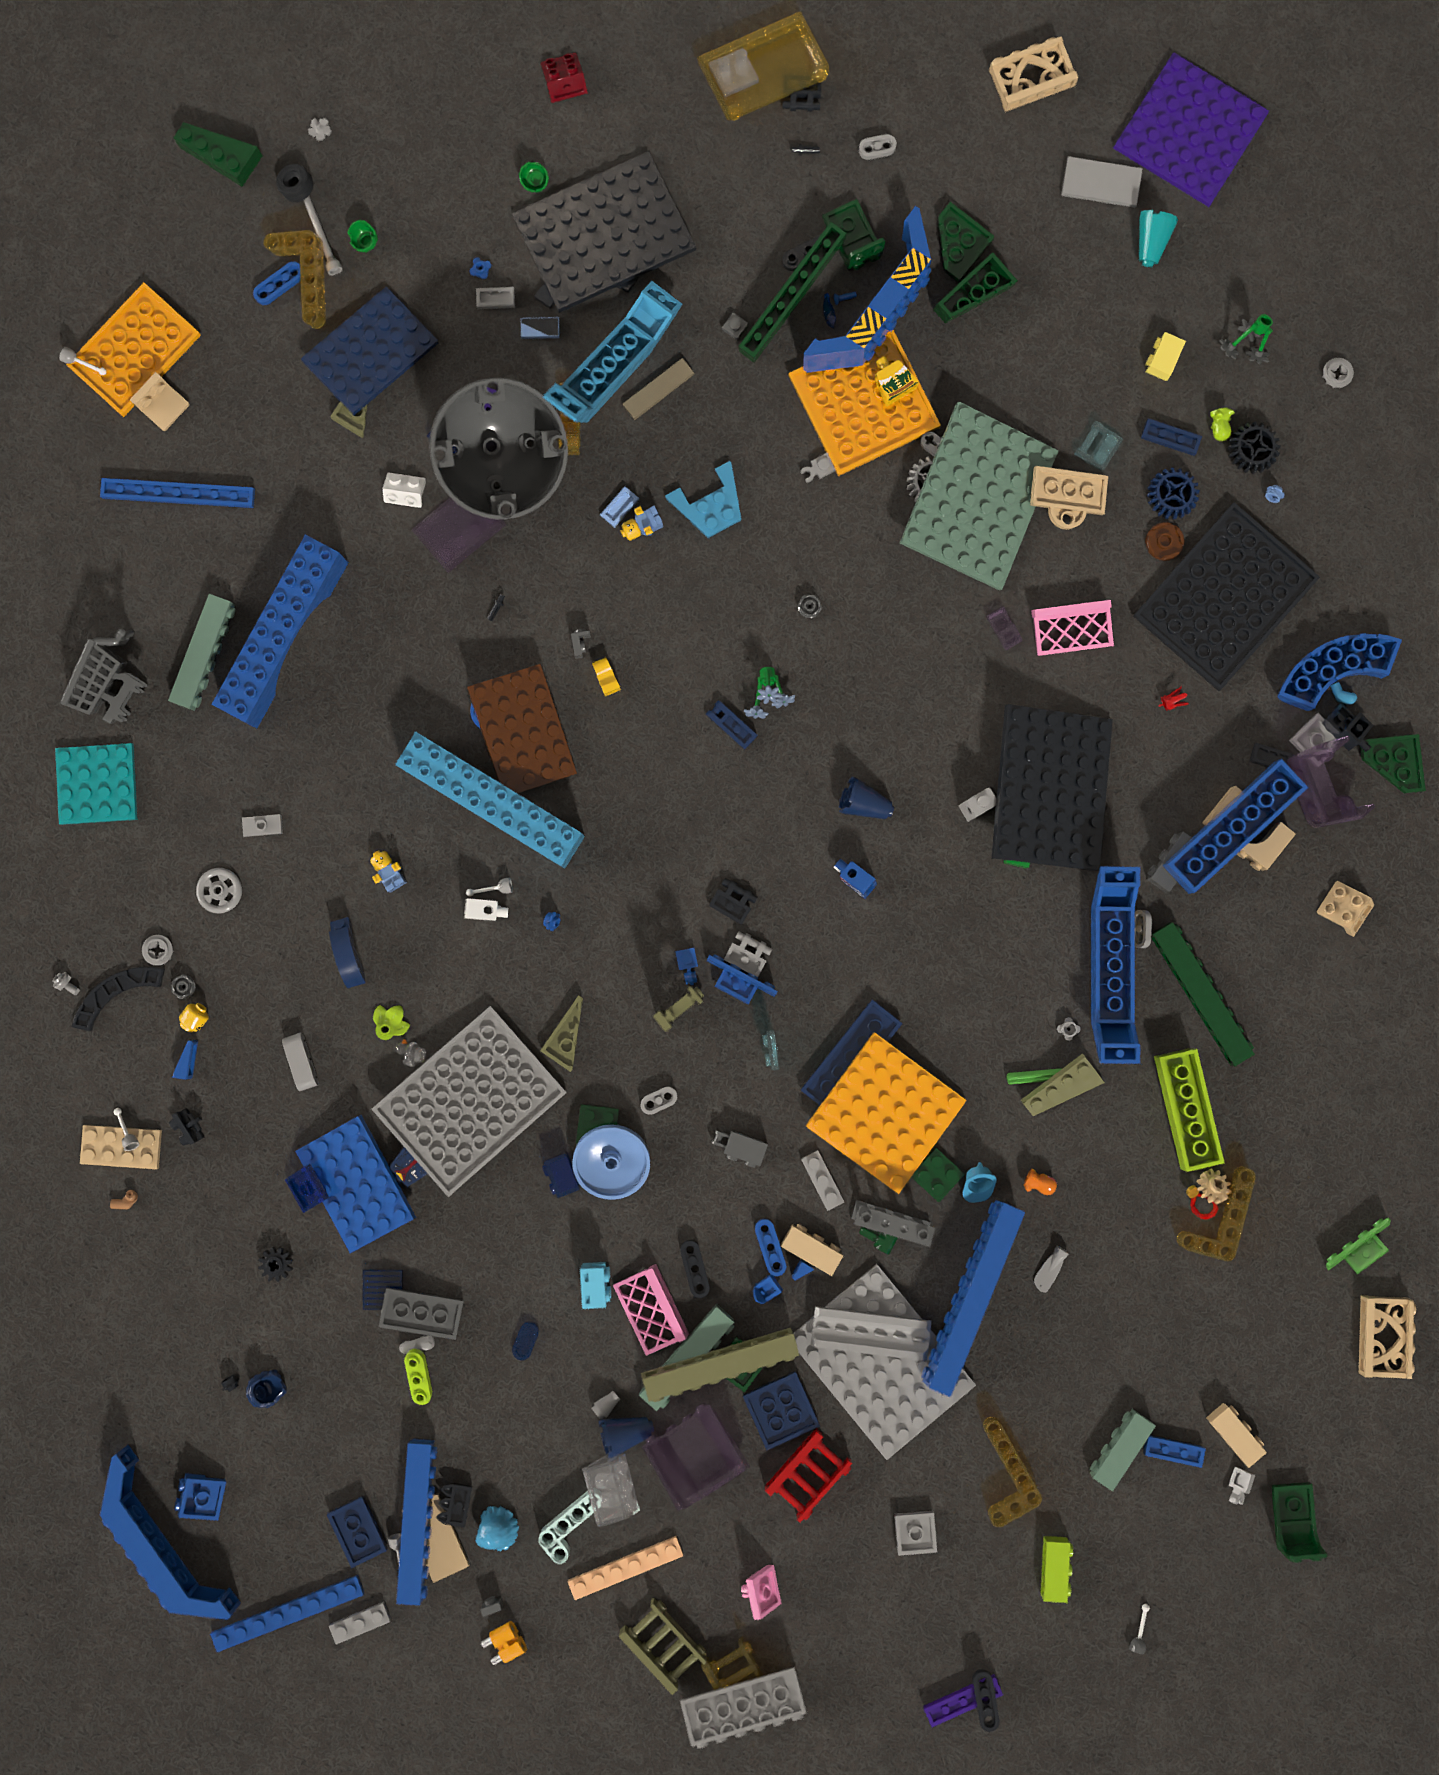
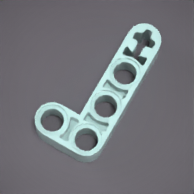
M598 1488L589 1489L541 1529L539 1543L555 1563L562 1564L568 1559L570 1547L564 1537L600 1508L603 1494ZM597 1497V1502L595 1500L590 1502V1498ZM580 1508L584 1513L577 1515L573 1510ZM566 1521L568 1526L561 1527L558 1522ZM550 1533L553 1539L547 1540L543 1535ZM561 1548L565 1551V1554L558 1555L555 1550Z

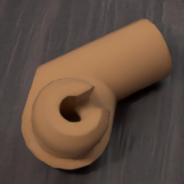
M128 1190L123 1199H112L110 1208L130 1209L138 1199L137 1193L133 1190Z

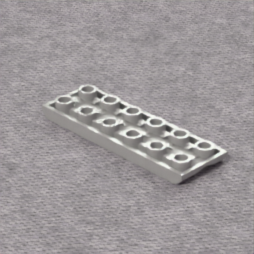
M815 1306L811 1346L925 1361L928 1355L931 1320Z

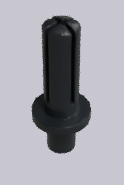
M799 144V147L792 146L791 151L799 153V156L802 153L819 154L820 147L802 146V144Z
M502 594L499 595L497 600H493L495 603L487 617L490 621L494 620L500 606H504L502 602L505 596Z

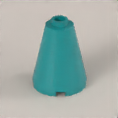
M1154 210L1141 211L1139 261L1142 262V266L1153 267L1154 264H1158L1177 225V216L1162 211L1159 214L1153 213Z

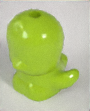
M1220 408L1210 412V416L1214 420L1211 429L1216 440L1224 441L1231 436L1229 421H1231V415L1235 413L1234 410Z

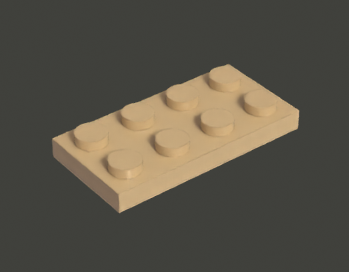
M83 1125L80 1164L159 1169L162 1130L127 1128L129 1134L136 1136L139 1146L134 1150L125 1151L122 1146V1139L125 1137L122 1127Z

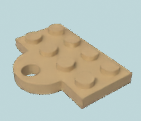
M1035 466L1030 506L1048 508L1049 518L1058 528L1066 530L1075 528L1084 521L1086 513L1105 514L1108 476ZM1064 514L1070 517L1069 524L1063 522Z

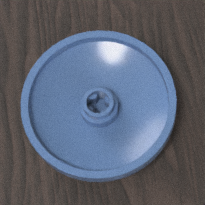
M620 1125L599 1126L587 1132L577 1143L572 1161L573 1172L578 1183L588 1193L602 1199H621L635 1193L646 1181L650 1170L649 1150L644 1140L629 1128Z

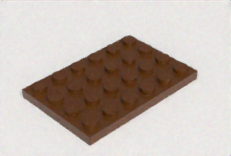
M541 664L467 687L499 783L515 793H520L577 774Z

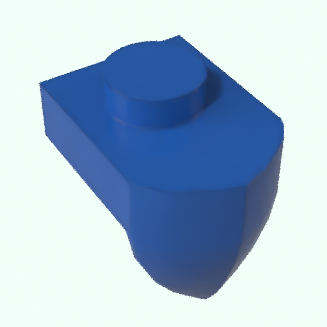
M770 1274L755 1284L753 1288L754 1300L757 1303L764 1304L780 1294L783 1288L774 1276Z

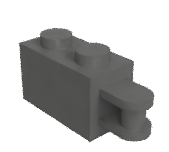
M715 1130L714 1133L716 1135L711 1143L725 1148L724 1154H727L726 1158L733 1161L738 1159L744 1160L745 1165L753 1168L756 1165L761 1166L768 1146L767 1142L731 1130L730 1134ZM723 1136L728 1138L727 1144L721 1143Z

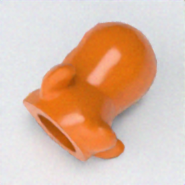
M1034 1169L1029 1171L1023 1184L1027 1192L1036 1189L1044 1195L1053 1194L1057 1188V1182L1054 1178L1045 1174L1039 1175Z

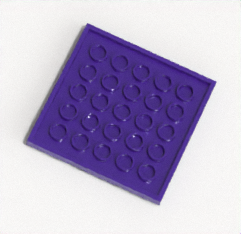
M1173 53L1113 149L1209 207L1269 111L1176 53Z

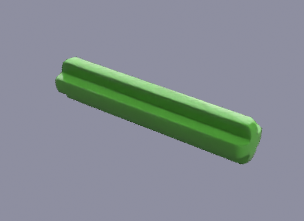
M1061 1069L1008 1073L1007 1082L1008 1084L1044 1082Z

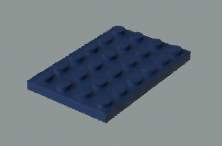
M385 287L304 355L301 360L332 394L355 415L438 344V340Z

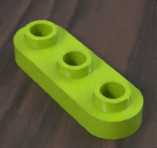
M411 1349L404 1359L411 1396L415 1403L425 1405L432 1397V1387L426 1358L421 1350Z

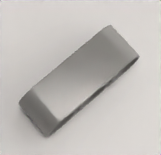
M303 1033L294 1034L282 1039L284 1051L298 1091L319 1085L318 1078H315L317 1075L313 1062L309 1059L311 1056L307 1044L304 1042L305 1037Z

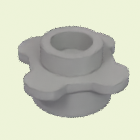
M1066 1018L1065 1022L1057 1027V1031L1065 1036V1040L1070 1041L1076 1033L1080 1032V1027L1073 1022L1072 1018Z

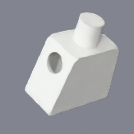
M466 899L464 919L496 921V917L508 918V906H499L498 901ZM484 907H490L492 909L491 914L484 913Z

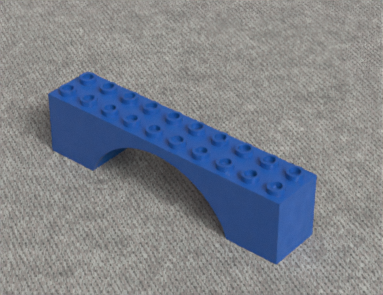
M307 535L304 536L211 705L256 729L258 728L276 695L278 676L292 642L314 609L323 600L331 596L348 565L346 559L339 552Z

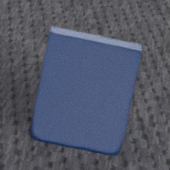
M801 1259L791 1274L792 1279L797 1280L814 1270V1266Z

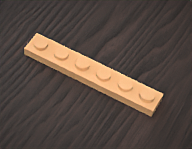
M674 1536L568 1580V1584L574 1599L577 1600L684 1556L677 1536Z

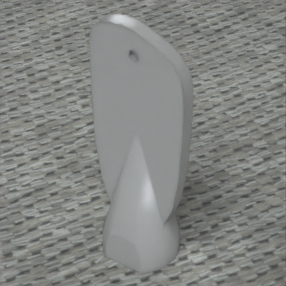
M1058 1245L1055 1247L1054 1253L1048 1257L1034 1277L1036 1287L1044 1293L1050 1289L1060 1272L1063 1260L1069 1254V1252Z

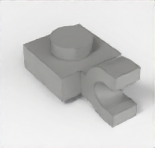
M1234 1467L1229 1486L1233 1487V1492L1229 1498L1230 1502L1243 1505L1244 1493H1250L1255 1478L1254 1474L1240 1467Z

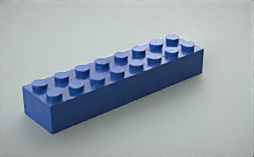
M1282 759L1275 761L1162 866L1188 894L1195 893L1308 788L1307 785Z

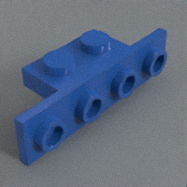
M709 955L707 962L723 970L715 985L719 990L748 1005L757 988L773 997L777 994L778 991L774 989V985L768 982L763 984L757 980V976L751 973L746 975L740 971V967L734 964L729 966L723 962V958L717 955L713 957Z

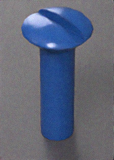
M856 292L839 296L834 294V302L838 305L840 301L857 297Z

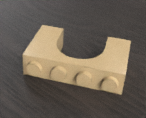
M1237 786L1231 787L1203 821V824L1207 825L1242 790ZM1282 822L1275 823L1259 843H1248L1237 855L1243 859L1247 858L1251 862L1250 865L1258 871L1268 870L1296 834Z

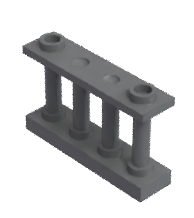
M856 1200L851 1219L855 1220V1225L928 1247L931 1245L935 1227L930 1226V1221L860 1200Z

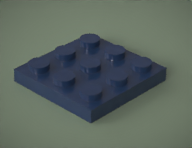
M796 1371L743 1394L745 1403L766 1450L820 1426Z

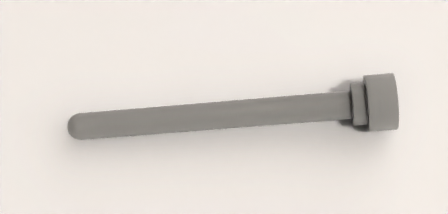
M308 196L303 201L326 256L327 272L329 275L342 272V266L340 261L334 258L311 198Z

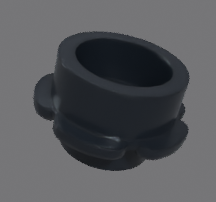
M233 1374L221 1382L222 1390H228V1392L234 1390L239 1386L240 1378Z

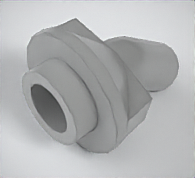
M67 972L58 973L52 980L54 982L53 987L60 991L65 988L73 995H77L80 989L69 982L71 977Z

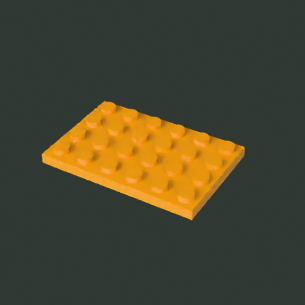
M143 283L76 354L78 359L98 368H105L106 374L100 375L98 371L76 361L66 365L120 415L125 417L135 406L130 401L134 394L155 372L162 377L201 334L147 284Z

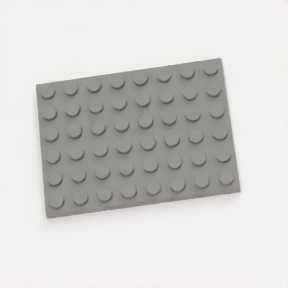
M490 1006L375 1105L372 1110L449 1197L565 1095L566 1092Z
M877 1264L825 1306L826 1308L922 1319ZM814 1316L794 1332L799 1354L886 1460L976 1386L963 1368L951 1398L928 1388L922 1382L923 1378H921L923 1369L928 1367L930 1362L929 1354L938 1343L936 1341L937 1337L932 1330H930L928 1355L925 1361L811 1346Z

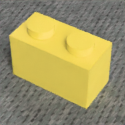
M1166 332L1161 338L1158 337L1153 346L1156 349L1154 355L1150 354L1145 364L1148 366L1146 372L1167 381L1174 370L1186 341Z

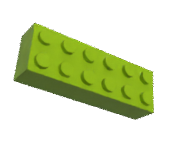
M1188 1048L1154 1056L1180 1169L1189 1172L1223 1164L1224 1159L1198 1050Z

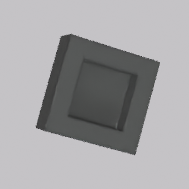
M732 313L723 325L722 330L738 340L747 328L748 323Z
M492 1596L485 1599L480 1609L482 1616L501 1611L503 1607L502 1598Z

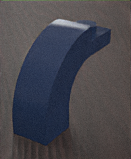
M349 917L330 922L331 931H329L331 947L345 986L351 988L365 984L364 968L356 953Z

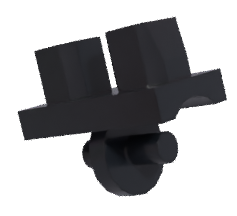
M187 1108L172 1115L173 1119L169 1122V1125L174 1130L180 1128L183 1135L179 1137V1141L183 1146L192 1145L205 1137L199 1125V1122L203 1120L201 1116L195 1118L193 1113H190Z

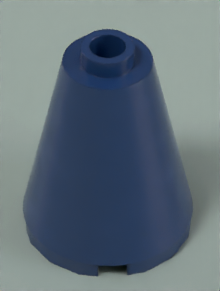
M851 777L847 783L850 786L848 789L844 788L840 798V813L878 819L891 817L894 811L892 801L858 778Z
M647 1417L599 1420V1427L603 1429V1432L600 1433L605 1453L608 1454V1459L614 1458L652 1436L651 1432H654L652 1420L648 1421Z

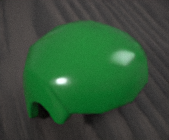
M527 162L521 167L519 173L520 183L527 191L538 193L547 187L549 181L548 171L540 163Z
M357 220L351 224L347 233L350 236L352 247L364 253L374 249L378 240L375 228L365 220Z

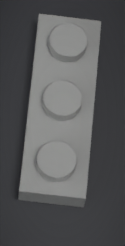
M816 1150L801 1158L827 1211L844 1203L819 1151Z
M381 1602L331 1623L329 1629L335 1644H339L389 1623L391 1617L385 1602Z

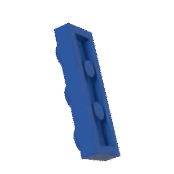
M1150 1435L1145 1442L1143 1454L1149 1457L1202 1468L1206 1448Z

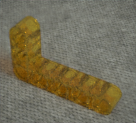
M310 230L270 233L266 235L263 242L264 246L276 256L300 254L302 319L312 328L321 329L325 325L324 262L321 238ZM314 258L313 263L309 264L310 260ZM315 277L314 282L310 283V280ZM315 296V300L311 303L312 297ZM316 315V319L312 322V317Z
M1243 1166L1237 1167L1234 1170L1229 1188L1231 1193L1227 1195L1228 1199L1225 1203L1216 1239L1189 1231H1182L1177 1235L1178 1245L1187 1251L1223 1261L1233 1260L1238 1249L1256 1179L1254 1171ZM1246 1171L1248 1177L1242 1181L1241 1174ZM1242 1190L1243 1196L1237 1199L1236 1193ZM1237 1209L1238 1215L1232 1218V1210ZM1232 1228L1233 1234L1227 1237V1229ZM1190 1236L1191 1242L1188 1245H1184V1238ZM1209 1241V1248L1203 1250V1243ZM1227 1246L1228 1253L1222 1256L1221 1250Z
M987 1417L983 1422L984 1431L1018 1491L993 1504L988 1510L991 1523L996 1527H1003L1038 1507L1042 1502V1497L999 1420L995 1417ZM991 1424H997L995 1431H989L988 1427ZM1001 1441L1007 1442L1004 1448H998V1444ZM1016 1458L1017 1460L1014 1465H1008L1009 1459ZM1025 1475L1026 1479L1024 1482H1017L1019 1476ZM1036 1493L1034 1499H1027L1028 1494ZM1012 1503H1019L1018 1508L1010 1509ZM995 1513H1002V1516L999 1519L993 1518Z

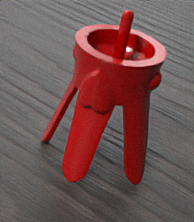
M1182 686L1171 694L1161 697L1162 704L1159 707L1164 706L1165 710L1168 711L1178 706L1189 705V703L1180 702V700L1187 697L1186 693L1178 695Z

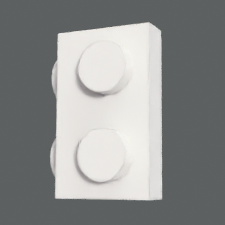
M387 473L383 486L384 502L421 508L422 494L426 483L425 478Z

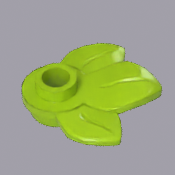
M379 1005L375 1009L373 1021L377 1025L375 1032L378 1038L389 1040L393 1036H401L407 1032L410 1024L402 1021L404 1014L402 1006H393L386 1010ZM387 1027L389 1028V1031L387 1033H383L381 1031L382 1028Z

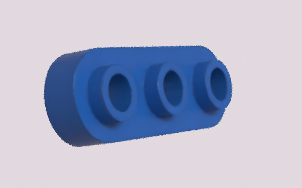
M289 262L257 285L253 291L256 301L261 305H268L304 278L302 266L297 262ZM294 271L298 272L296 276H292ZM282 282L283 284L281 287H277V283ZM267 293L266 298H261L262 294Z
M760 1219L755 1225V1232L767 1270L773 1276H780L786 1270V1262L774 1225L769 1219ZM767 1225L768 1230L763 1232L761 1226ZM770 1243L773 1244L774 1249L768 1250L767 1245ZM773 1263H780V1267L775 1269Z

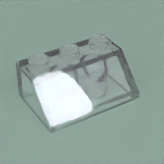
M619 1454L611 1459H608L607 1455L582 1469L597 1527L628 1519L640 1511L625 1454Z

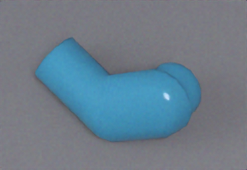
M1339 682L1330 686L1337 702L1350 705L1357 700V695L1353 692L1343 691Z

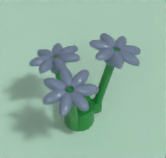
M764 667L760 669V677L757 678L758 687L755 706L750 708V710L745 709L744 712L748 717L753 716L754 719L758 717L764 719L769 713L763 712V709H760V700L764 699V704L771 700L773 702L772 706L780 708L781 706L787 707L788 703H793L795 695L788 697V695L783 694L779 683V676L775 675V669ZM774 683H775V684H776V688H773V689H772L771 686H773Z

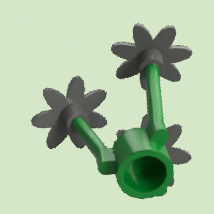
M1261 314L1255 322L1253 318L1249 322L1242 319L1243 326H1239L1238 330L1244 333L1234 342H1229L1227 338L1225 341L1220 340L1222 345L1220 349L1226 351L1227 357L1231 356L1233 359H1236V355L1239 352L1235 348L1240 341L1248 336L1250 342H1253L1254 336L1260 337L1261 334H1265L1260 347L1257 349L1251 347V351H1246V355L1251 356L1249 361L1256 360L1258 364H1261L1262 361L1269 362L1267 357L1270 353L1264 352L1263 348L1268 336L1273 331L1270 328L1273 321L1266 314Z

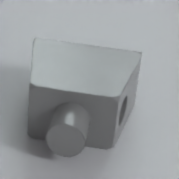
M989 787L958 806L967 822L996 806L997 799Z

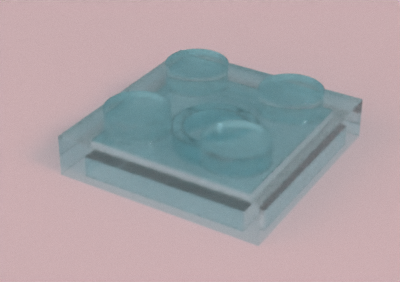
M765 1030L766 1035H762L764 1047H768V1054H765L766 1066H770L771 1071L779 1070L774 1030Z

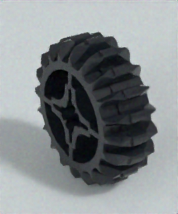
M1256 421L1251 425L1248 422L1244 427H1238L1237 431H1234L1232 434L1233 438L1229 440L1231 445L1228 447V450L1233 451L1229 454V458L1235 457L1232 464L1238 462L1240 464L1238 469L1240 470L1242 467H1245V473L1250 469L1252 474H1255L1257 470L1259 473H1262L1264 469L1268 470L1280 455L1277 450L1281 448V445L1276 444L1280 438H1274L1276 431L1271 433L1269 431L1271 426L1264 428V422L1258 426ZM1249 434H1254V435H1255L1252 440H1249V439L1243 440V439H1242L1243 436H1245V435H1249ZM1253 444H1254V445L1256 446V448H1257V450H1256L1255 452H1254V449H1253V447H1252ZM1257 455L1266 456L1264 460L1253 461Z

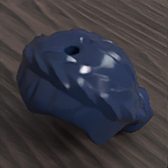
M276 1369L256 1374L249 1380L246 1387L248 1401L253 1407L269 1408L287 1393L285 1383L282 1382L281 1375Z

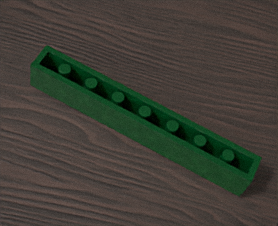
M829 223L739 345V352L753 363L756 362L844 243L846 232L834 223Z
M1173 922L1167 923L1152 932L1151 939L1230 1066H1237L1255 1055L1252 1050L1254 1047L1243 1036L1242 1033L1244 1031L1238 1022L1235 1023L1233 1020L1231 1009L1223 1004L1221 993L1213 988V981L1202 970L1201 967L1203 965L1201 961L1192 954L1190 943L1182 938L1180 927L1177 924L1174 925Z

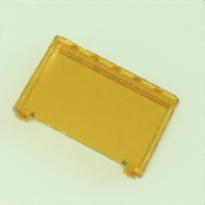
M801 11L698 57V64L726 119L732 121L791 95L793 92L802 90L815 83L823 82L829 74V64Z

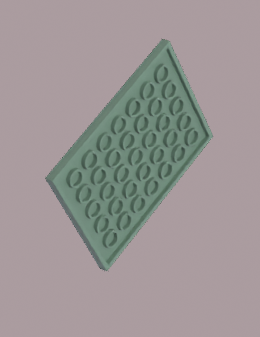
M957 402L904 530L900 544L995 589L1002 590L1036 507L1030 506L1034 467L1052 468L1058 450L961 402Z

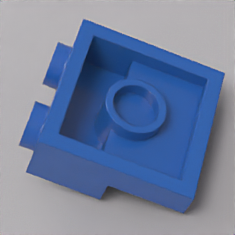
M185 1473L184 1479H180L178 1490L181 1491V1496L176 1498L174 1510H177L178 1518L218 1520L226 1479L206 1478L205 1475Z

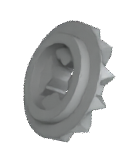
M1333 358L1323 368L1322 378H1325L1326 384L1331 385L1333 388L1341 389L1351 382L1354 374L1353 367L1343 358ZM1339 368V373L1342 375L1336 379V374L1333 372Z
M162 935L150 936L142 946L144 959L152 965L165 964L171 959L174 952L172 943L167 937ZM160 945L159 947L165 950V952H160L159 956H157V953L150 949L157 948Z

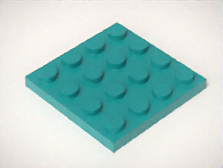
M134 744L55 748L60 825L137 820Z

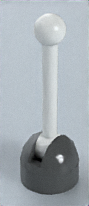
M1148 1604L1142 1605L1143 1613L1138 1637L1130 1642L1129 1650L1138 1654H1145L1146 1650L1142 1634L1146 1614L1150 1609Z

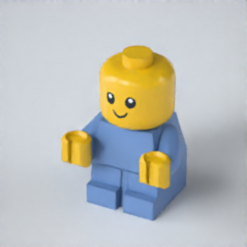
M641 506L634 509L636 513L635 519L622 523L623 530L620 531L623 538L626 537L628 540H633L641 534L645 536L652 535L654 531L663 527V523L655 506L650 507V509L644 512Z
M378 850L373 853L370 862L378 872L376 876L372 877L376 884L382 882L387 892L391 893L407 883L400 872L401 866L398 862L392 864V859L386 851L380 852Z

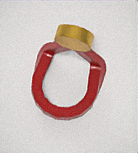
M1195 1185L1190 1186L1186 1194L1191 1198L1190 1206L1192 1212L1197 1217L1205 1220L1214 1217L1218 1211V1204H1215L1214 1201L1211 1202L1213 1210L1208 1214H1201L1195 1207L1196 1196L1201 1197L1203 1193H1200Z

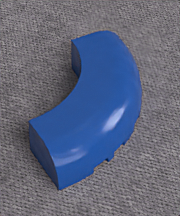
M1363 633L1348 635L1327 642L1307 654L1293 668L1284 681L1277 697L1287 704L1310 711L1316 708L1319 699L1329 686L1341 678L1353 675H1368L1382 679L1390 674L1402 639L1382 634Z

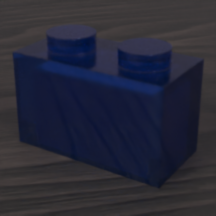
M567 1152L544 1161L545 1165L542 1168L545 1176L550 1177L552 1183L549 1186L553 1195L556 1194L557 1198L580 1190L581 1187L574 1175L573 1166Z

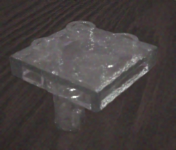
M743 48L709 62V68L724 97L759 83V77L747 57V51Z

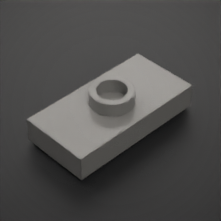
M514 287L476 288L477 309L515 308Z
M282 815L243 817V837L283 834Z

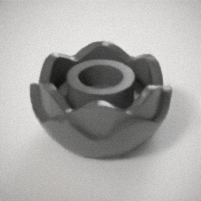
M804 595L798 602V610L806 618L816 617L822 609V604L816 595Z
M180 975L173 979L171 991L179 999H186L194 994L196 985L190 976Z

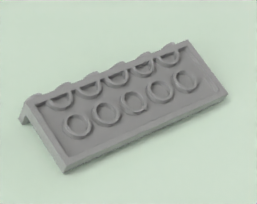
M795 1667L680 1700L691 1747L697 1746V1748L708 1746V1742L716 1740V1743L726 1741L728 1736L734 1734L735 1737L746 1735L748 1730L754 1729V1732L761 1731L766 1728L765 1725L772 1723L773 1726L784 1724L786 1719L799 1720L804 1717L803 1714L807 1713Z

